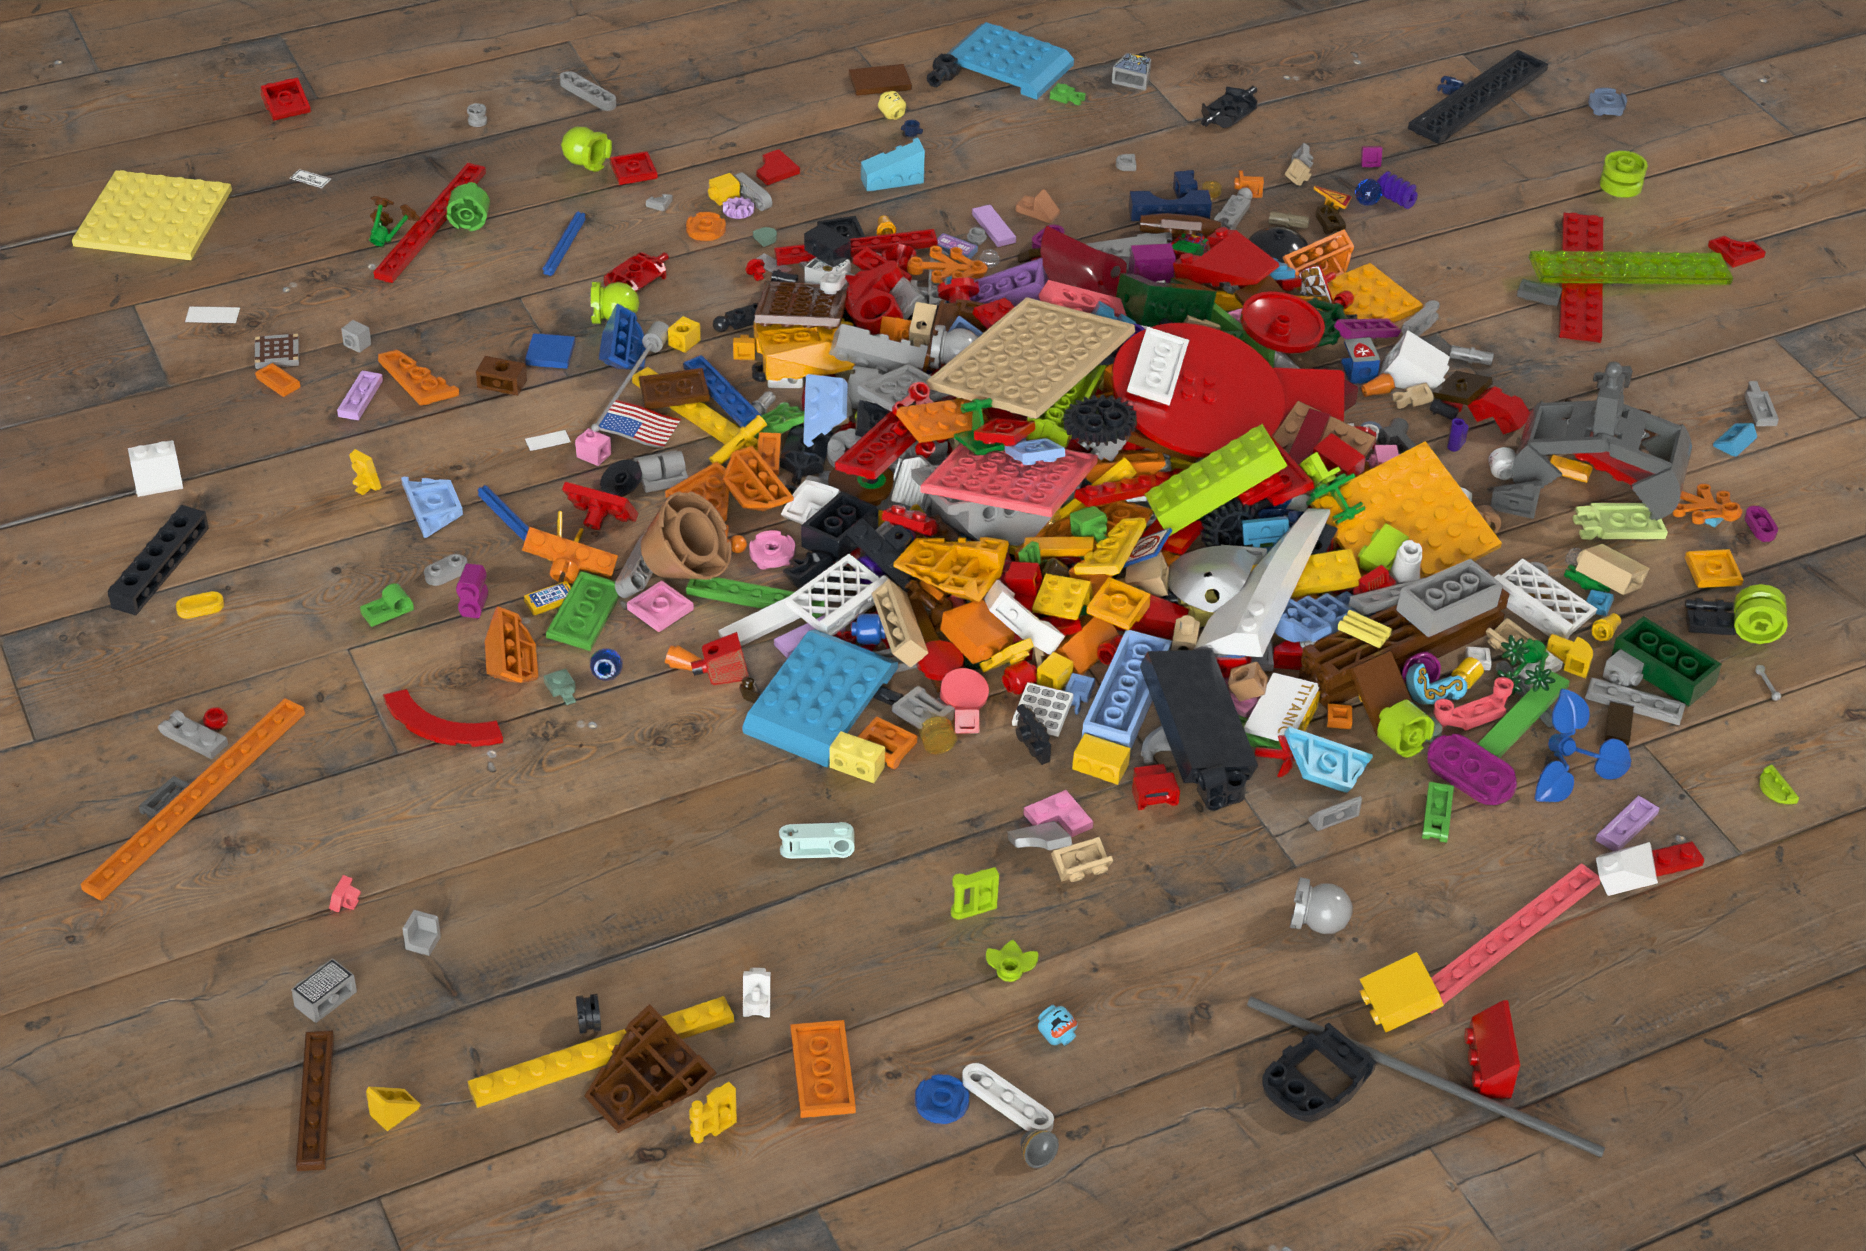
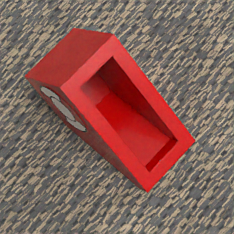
M1286 640L1274 647L1273 668L1300 670L1302 667L1303 647L1309 644L1313 645L1316 641L1291 642Z

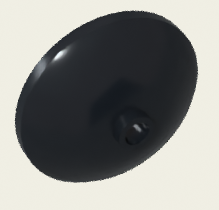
M1285 227L1263 228L1252 234L1249 238L1252 243L1272 258L1278 259L1281 263H1285L1282 258L1283 256L1308 246L1307 241L1298 232Z

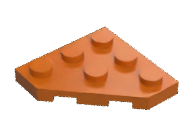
M715 462L666 490V498L680 491L681 493L694 492L708 500L719 512L724 522H726L730 496L729 489L723 483L726 468Z

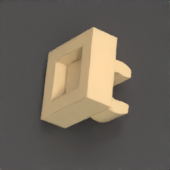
M1294 158L1285 173L1292 182L1299 186L1302 185L1304 180L1308 181L1312 174L1309 173L1311 169L1297 158Z

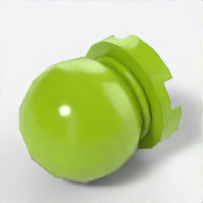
M573 127L564 134L561 148L565 158L574 165H584L586 169L598 172L605 167L602 164L606 157L610 158L612 141L607 138L605 133L593 132L587 127Z
M592 282L591 307H594L593 315H591L592 324H601L604 318L609 320L616 304L627 308L635 314L638 312L639 297L628 284L615 282L610 283L604 288L601 286V282Z

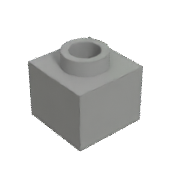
M352 320L341 328L344 346L360 353L371 345L369 327Z

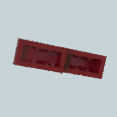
M1309 408L1289 452L1290 457L1298 465L1312 455L1313 448L1321 442L1331 417L1330 414Z

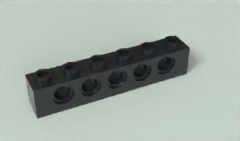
M181 505L171 515L170 519L159 529L153 539L147 543L142 552L135 557L130 566L122 572L119 579L110 586L108 597L112 609L132 615H137L209 529L206 511Z

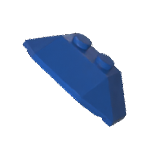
M619 304L615 305L602 332L599 360L616 369L632 370L646 349L642 343L645 335L641 326L636 321L638 319L636 314ZM645 359L643 360V362L637 370L644 369Z

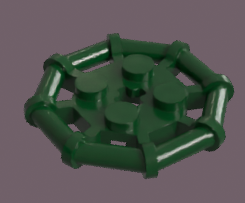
M1318 298L1306 301L1320 313L1325 325L1322 339L1315 348L1337 344L1341 335L1340 331L1334 327L1337 321L1332 319L1336 317L1338 320L1348 319L1343 311L1344 307L1340 303L1332 304L1318 300Z

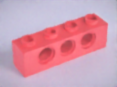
M1051 280L1047 281L1038 295L1040 301L1090 314L1098 301H1101L1114 309V316L1119 317L1120 314L1126 316L1120 298Z

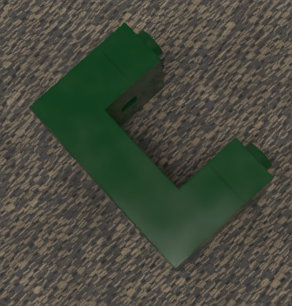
M1121 273L1116 297L1121 299L1126 317L1132 319L1140 326L1153 327L1159 325L1158 322L1164 318L1171 322L1184 323L1187 315L1202 321L1204 319L1210 321L1217 291L1189 279L1171 278L1170 283L1154 282L1136 274Z

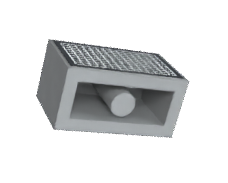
M333 958L326 964L318 967L314 973L298 982L291 989L294 1006L315 1023L357 992L354 975Z

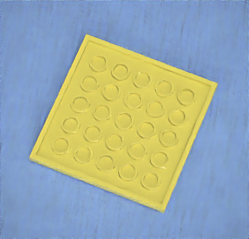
M116 170L72 238L73 246L192 260L231 193V184Z

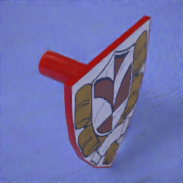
M1321 265L1308 267L1299 274L1298 277L1302 279V287H1296L1295 289L1302 296L1322 297L1324 302H1334L1328 287V283L1336 278L1334 272L1324 276Z

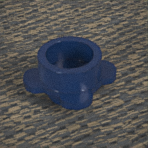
M907 120L901 126V130L909 137L923 133V129L920 128V123L917 120Z

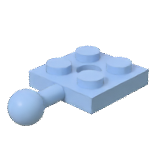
M1024 438L1014 446H1005V453L1013 457V459L1019 460L1023 465H1034L1036 461L1054 462L1057 461V458L1065 457V448L1047 438L1026 441V438Z

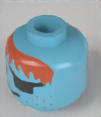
M1051 1005L1039 1015L1038 1030L1051 1045L1062 1043L1065 1046L1076 1037L1074 1032L1077 1029L1078 1023L1065 1007Z

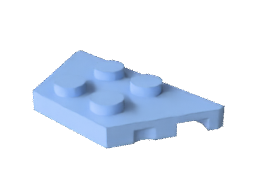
M806 375L803 442L807 447L814 444L812 440L820 433L826 435L834 426L839 425L847 418L848 383L843 378Z
M401 477L403 488L424 538L429 537L463 515L462 506L451 480L422 478V482L409 481V477Z

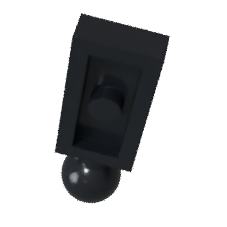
M753 303L749 306L725 312V316H717L713 320V328L717 332H725L729 326L734 330L754 325L755 312L759 303Z

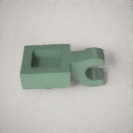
M566 668L544 675V683L553 697L561 695L566 705L576 702L572 695L576 690L575 682Z

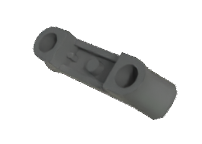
M1394 418L1391 420L1389 427L1379 429V444L1397 445L1398 454H1402L1416 446L1406 435L1409 425L1402 418Z

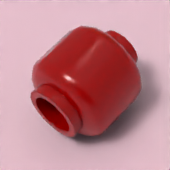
M1025 660L1007 666L1002 676L1005 689L1015 695H1021L1025 690L1027 682L1037 685L1036 666L1031 665Z

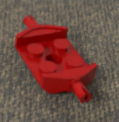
M639 252L603 275L604 285L607 286L610 283L621 282L628 284L637 292L659 276L662 279H666L664 262L669 260V256L665 252L658 257H651L643 252Z

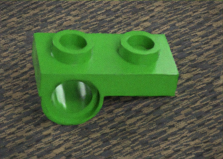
M396 583L388 585L383 590L382 598L360 606L362 616L371 627L414 610L412 600L402 587Z

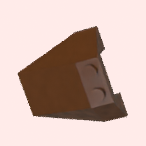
M650 1004L629 1022L625 1029L626 1034L620 1044L615 1045L611 1051L613 1053L612 1057L605 1067L602 1066L584 1095L618 1133L697 1093L717 1074L699 1054L697 1055L676 1034L667 1021Z

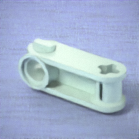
M845 822L789 824L781 827L779 830V836L782 839L780 853L785 858H844L854 852V829Z

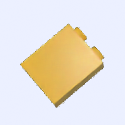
M1417 952L1359 979L1363 987L1359 991L1365 1005L1371 1003L1373 1009L1369 1012L1375 1024H1381L1385 1032H1389L1444 1006L1440 994Z

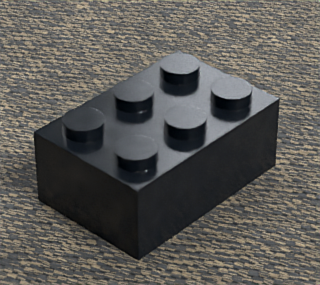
M841 491L801 525V547L812 552L820 551L829 554L832 560L837 563L857 548L845 533L863 518L874 530L878 528V507Z

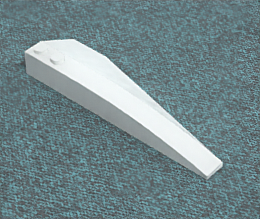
M1308 508L1251 571L1241 591L1219 607L1209 618L1194 650H1213L1215 654L1263 657L1330 515V509Z

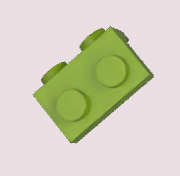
M1317 452L1299 464L1301 469L1313 480L1315 489L1323 484L1328 486L1336 478L1335 475L1341 471L1337 467L1328 472Z

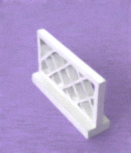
M848 554L786 598L784 604L816 630L833 636L854 621L858 615L863 614L875 605L871 593L886 582L888 578L884 575L879 578ZM849 563L855 568V572L843 571V567ZM830 576L840 577V583L827 582V578ZM843 577L856 578V584L843 583ZM860 578L869 579L873 583L870 585L860 584ZM813 588H824V594H811V590ZM827 589H840V595H828ZM844 590H856L857 594L855 596H844ZM798 599L808 600V606H800L795 601ZM811 600L824 601V607L812 606ZM828 601L841 602V606L839 608L828 607ZM812 613H823L825 618L818 621L812 616Z
M1523 558L1503 575L1498 574L1494 577L1503 585L1502 588L1509 593L1507 608L1549 637L1551 634L1568 640L1573 632L1596 614L1597 608ZM1523 568L1530 575H1521L1519 570ZM1508 580L1516 581L1517 586L1514 585L1513 583H1511V582L1508 581ZM1522 581L1532 582L1533 587L1522 586ZM1537 582L1545 583L1549 588L1538 587ZM1527 593H1535L1536 598H1533ZM1540 594H1550L1551 599H1541ZM1556 595H1563L1567 600H1557ZM1546 606H1553L1554 611H1552ZM1559 607H1569L1570 612H1560ZM1575 608H1582L1586 613H1576ZM1565 619H1572L1573 624H1571Z

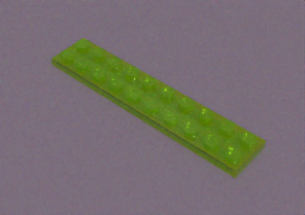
M1541 250L1530 251L1528 257L1540 283L1731 285L1733 281V276L1721 253L1714 252L1661 253Z

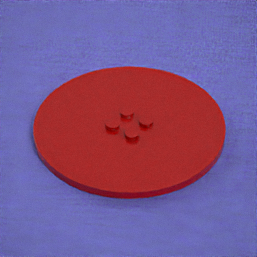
M1168 323L1150 327L1189 340L1170 405L1127 392L1146 329L1127 340L1117 353L1111 372V386L1115 400L1121 398L1122 402L1128 401V406L1133 405L1137 416V426L1135 427L1145 436L1168 449L1189 456L1206 458L1212 452L1221 449L1232 440L1238 439L1252 428L1258 427L1263 424L1267 433L1272 438L1282 421L1285 397L1281 382L1274 369L1255 349L1226 332L1190 323Z

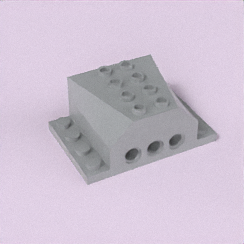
M939 465L911 469V478L921 487V484ZM928 494L932 498L931 515L938 514L944 523L975 541H980V537H990L1006 540L1010 545H1021L1026 537H1035L1052 518Z

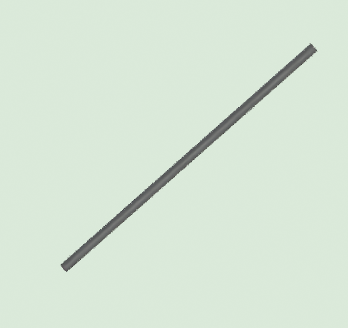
M1252 996L1248 1000V1007L1314 1035H1318L1325 1030L1320 1025ZM1350 1039L1371 1058L1381 1064L1602 1158L1605 1147Z

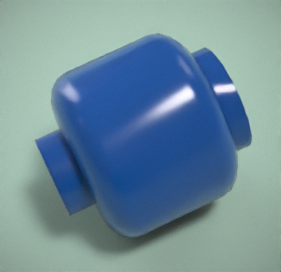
M860 614L857 617V622H852V636H856L859 644L877 645L881 642V639H885V631L879 614Z

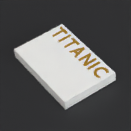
M1273 673L1266 686L1265 695L1260 697L1244 726L1245 732L1279 741L1278 736L1284 735V731L1288 727L1298 729L1319 689L1318 683Z

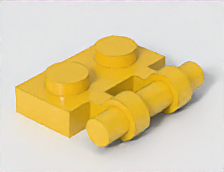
M730 1082L721 1087L714 1088L707 1095L706 1104L703 1105L699 1100L692 1102V1107L689 1110V1118L692 1121L690 1134L695 1143H702L704 1137L709 1133L717 1136L737 1123L736 1088Z

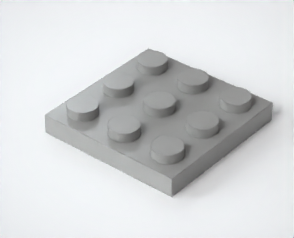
M907 364L858 385V393L892 412L893 405L909 395L908 388L911 384L916 382L927 384L926 381L932 376ZM930 389L929 398L934 402L941 400L949 394Z

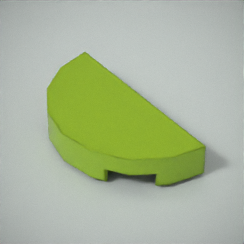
M1772 764L1765 767L1759 778V786L1762 792L1769 799L1778 803L1797 804L1799 800L1798 795Z

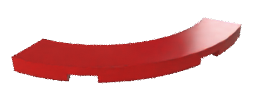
M407 689L383 694L384 702L392 716L403 723L406 729L427 740L451 746L471 744V747L503 743V736L497 720L483 723L448 721L436 717L418 706Z

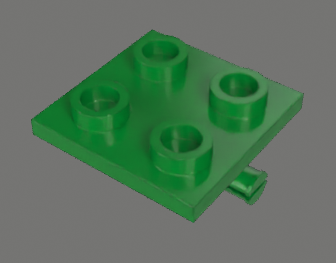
M991 398L983 400L973 399L969 403L961 404L960 407L962 413L973 411L972 430L956 433L954 438L976 455H986L988 452L1005 450L1003 443L985 444L983 441L974 440V431L984 425L982 409L992 407Z
M1344 473L1333 479V482L1328 487L1326 484H1323L1314 489V492L1309 494L1311 498L1306 502L1307 506H1310L1312 502L1331 493L1343 510V512L1333 516V520L1337 525L1347 519L1352 520L1356 514L1365 511V506L1361 507L1363 505L1362 502L1349 507L1339 488L1350 483L1355 478L1354 473L1346 476Z

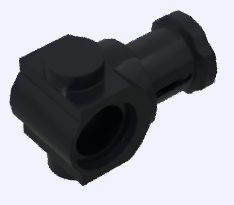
M941 53L933 61V71L927 75V82L932 87L937 88L943 81L952 80L956 75H959L961 65L958 64V58L951 54Z

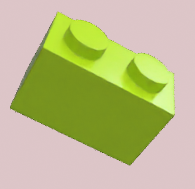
M1385 523L1381 530L1376 529L1371 537L1372 542L1369 546L1365 545L1358 555L1360 558L1359 568L1369 573L1378 566L1383 565L1390 571L1397 550L1404 541L1409 540V536Z

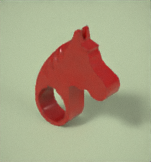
M887 261L873 270H861L855 275H845V279L848 282L845 302L846 310L857 328L869 330L870 335L873 336L880 334L882 316L903 319L902 310L894 296L889 294L890 290L904 277L896 261ZM885 312V313H884L883 315H881L880 317L875 318L876 315L878 316L879 314Z

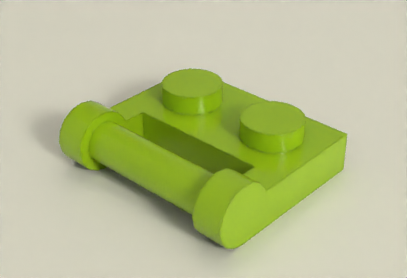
M995 867L980 870L969 875L959 873L953 876L954 904L951 906V916L954 919H964L997 909L999 873ZM970 888V903L964 905L965 889Z

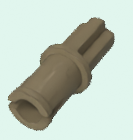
M1270 212L1269 224L1285 225L1286 228L1289 226L1308 228L1309 217L1293 215L1291 212L1288 214Z

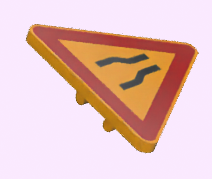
M1318 186L1313 188L1326 197L1324 205H1331L1333 202L1332 207L1336 210L1339 207L1346 209L1352 199V196Z

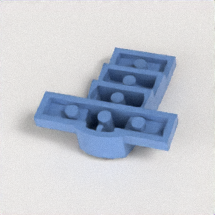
M1347 591L1335 598L1328 593L1316 600L1309 595L1298 602L1290 598L1274 632L1291 642H1314L1340 631L1338 630V623L1343 621V617L1347 616L1349 610L1360 613L1349 605L1350 596L1353 595ZM1376 612L1371 613L1370 615H1362V616H1365V617L1368 618V617H1370V616L1375 615Z

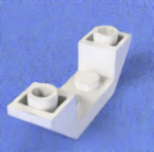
M996 580L984 598L989 611L1022 639L1031 638L1035 647L1051 655L1065 635L1049 622L1041 621L1013 598L1014 592L1001 581Z

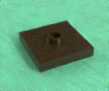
M1455 371L1433 390L1432 394L1435 399L1470 405L1493 384L1492 377Z

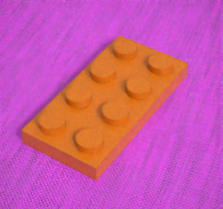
M964 398L899 407L896 413L919 443L954 438L956 433L972 430L973 411L962 413L960 408L961 404L971 402V400ZM982 412V414H983V420H984V424H985V423H987V422L990 421V420H989V419L986 417V415Z
M844 1020L790 1024L800 1117L856 1113Z

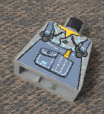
M1143 53L1137 55L1125 54L1113 66L1112 83L1146 91L1150 77L1151 59Z

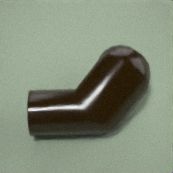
M744 677L742 684L739 686L741 695L746 701L755 703L762 693L756 692L754 687L755 680L753 678Z

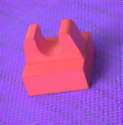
M345 875L342 876L332 893L329 909L338 913L342 907L355 909L359 902L358 898L361 891L351 886L352 878Z

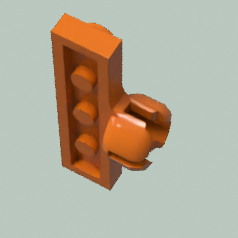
M529 527L522 551L552 561L550 569L552 579L558 582L563 572L566 573L564 581H567L568 584L575 582L579 571H587L611 579L618 555Z

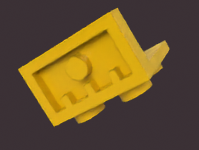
M1046 574L1032 607L1033 612L1077 620L1083 605L1088 606L1093 599L1091 581Z

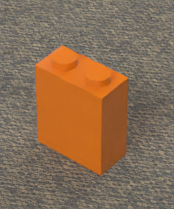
M982 599L980 602L973 601L943 612L940 630L972 664L987 660L1011 646L1015 634L1013 630L989 611Z

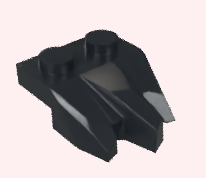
M820 551L807 552V558H793L789 560L792 568H786L782 571L800 589L835 564L831 555ZM844 566L843 571H850V568ZM830 576L827 578V582L840 583V577ZM813 588L811 594H824V588ZM827 589V593L831 592L833 589Z

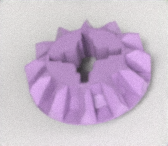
M735 196L734 199L728 198L726 202H723V213L730 218H746L754 213V203L750 199H744L743 196L741 198Z

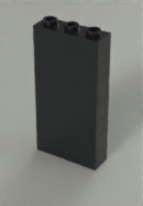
M1213 650L1148 651L1140 665V669L1183 783L1198 784L1197 771L1219 764L1225 766V774L1230 771H1240L1246 776V781L1250 780L1258 767V763Z

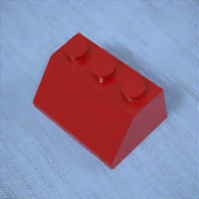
M1502 1000L1472 1016L1469 1028H1465L1464 1037L1465 1043L1470 1045L1468 1062L1474 1068L1472 1072L1473 1087H1477L1478 1093L1488 1098L1511 1099L1520 1068V1061L1508 1000Z

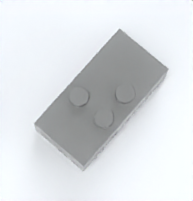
M1468 559L1402 588L1396 610L1427 637H1430L1497 607L1503 585L1472 559Z

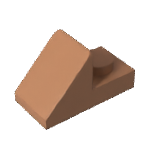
M1042 189L1035 198L1025 195L1016 204V212L1050 224L1060 214L1059 208L1045 189Z

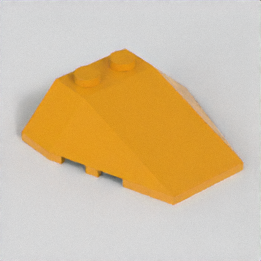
M980 537V541H966V538H958V542H945V538H916L893 564L895 568L953 596L980 602L996 580L1001 577L1009 543L1006 540L990 537Z

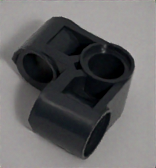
M1223 764L1197 771V792L1208 810L1216 811L1223 807L1240 803L1245 799L1246 776L1242 772L1230 771L1225 774V766Z

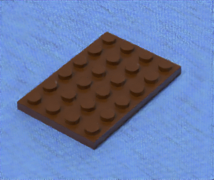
M766 281L755 312V323H760L761 326L781 324L782 327L802 325L804 328L824 326L825 329H836V327L841 325L848 285L845 284L836 294H825L820 289V283Z

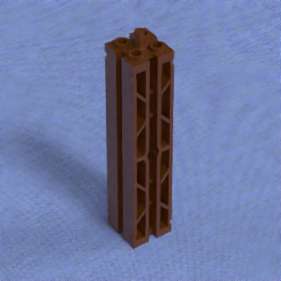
M1502 588L1497 607L1430 637H1427L1396 610L1397 605H1394L1368 617L1392 629L1390 637L1381 648L1340 630L1316 641L1313 645L1309 644L1303 647L1302 667L1300 668L1298 679L1318 683V691H1320L1319 703L1326 709L1328 704H1342L1359 696L1349 671L1350 668L1391 651L1402 675L1406 660L1417 653L1428 652L1439 658L1487 635L1486 630L1488 628L1495 630L1504 621L1505 614L1500 610L1507 608L1509 593Z

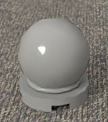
M936 325L935 330L938 331V335H933L930 357L935 358V360L930 363V367L940 369L941 364L944 363L946 365L974 342L978 336L964 328H956L947 332L944 325Z
M1299 878L1294 898L1296 904L1294 914L1291 915L1290 928L1300 930L1302 924L1306 923L1313 931L1321 934H1335L1344 929L1353 914L1352 902L1344 889L1328 883H1321L1312 888L1310 879Z

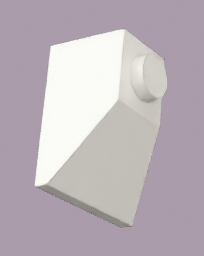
M1650 842L1602 854L1596 858L1599 878L1608 896L1658 883Z

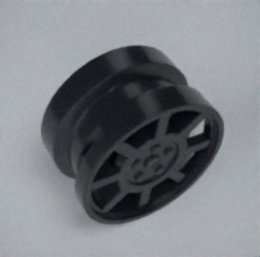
M590 994V997L586 998L583 995L576 996L580 1034L587 1033V1030L601 1031L598 994Z

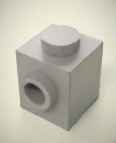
M1620 649L1606 661L1603 678L1611 683L1631 688L1633 685L1637 686L1643 678L1642 669L1644 663Z

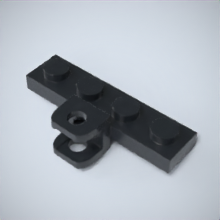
M862 518L845 533L874 564L906 593L910 591V589L905 588L906 584L911 580H915L918 583L921 581L895 568L893 564L913 542L911 534L903 526L896 525L892 527L882 537Z

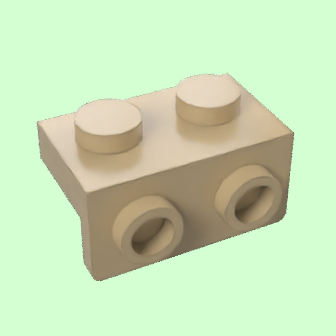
M1506 618L1495 630L1491 628L1486 630L1487 641L1490 646L1495 650L1500 649L1503 652L1507 650L1501 646V643H1509V635H1512L1516 642L1520 638L1524 639V643L1529 638L1536 640L1509 618Z
M1100 837L1060 848L1051 853L1062 882L1069 879L1071 882H1076L1092 872L1094 875L1102 874L1108 871V867L1113 862L1112 856L1107 857Z

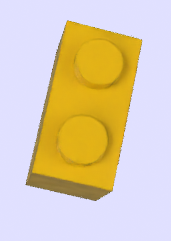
M1085 733L1074 751L1072 769L1118 785L1129 766L1131 748Z

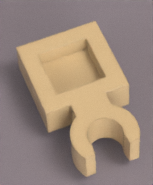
M1427 383L1408 387L1406 392H1396L1393 394V401L1396 402L1397 409L1404 408L1408 404H1412L1413 407L1424 405L1434 400Z

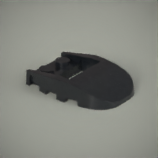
M1327 1023L1322 1033L1316 1036L1310 1033L1302 1038V1042L1294 1047L1289 1045L1282 1051L1283 1055L1277 1061H1273L1263 1074V1091L1270 1101L1289 1116L1306 1122L1317 1121L1349 1102L1374 1072L1377 1062L1333 1025ZM1315 1050H1318L1353 1080V1083L1333 1100L1295 1068Z

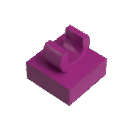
M1362 146L1361 166L1381 167L1382 147Z

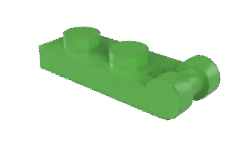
M1429 782L1422 839L1429 840L1431 837L1439 839V842L1447 843L1454 786ZM1432 825L1439 826L1441 829L1432 828Z

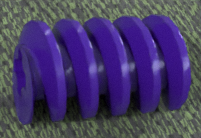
M1386 171L1374 186L1375 193L1391 199L1392 202L1403 206L1405 209H1410L1418 197L1415 184L1410 185L1409 181L1404 182L1403 178H1398L1395 174L1391 176L1390 171Z

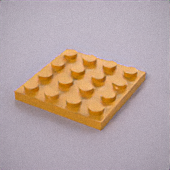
M1371 263L1336 276L1333 281L1328 283L1333 301L1335 296L1342 291L1348 290L1353 293V304L1343 309L1345 315L1357 314V319L1388 318L1391 322L1395 323L1423 309V304Z

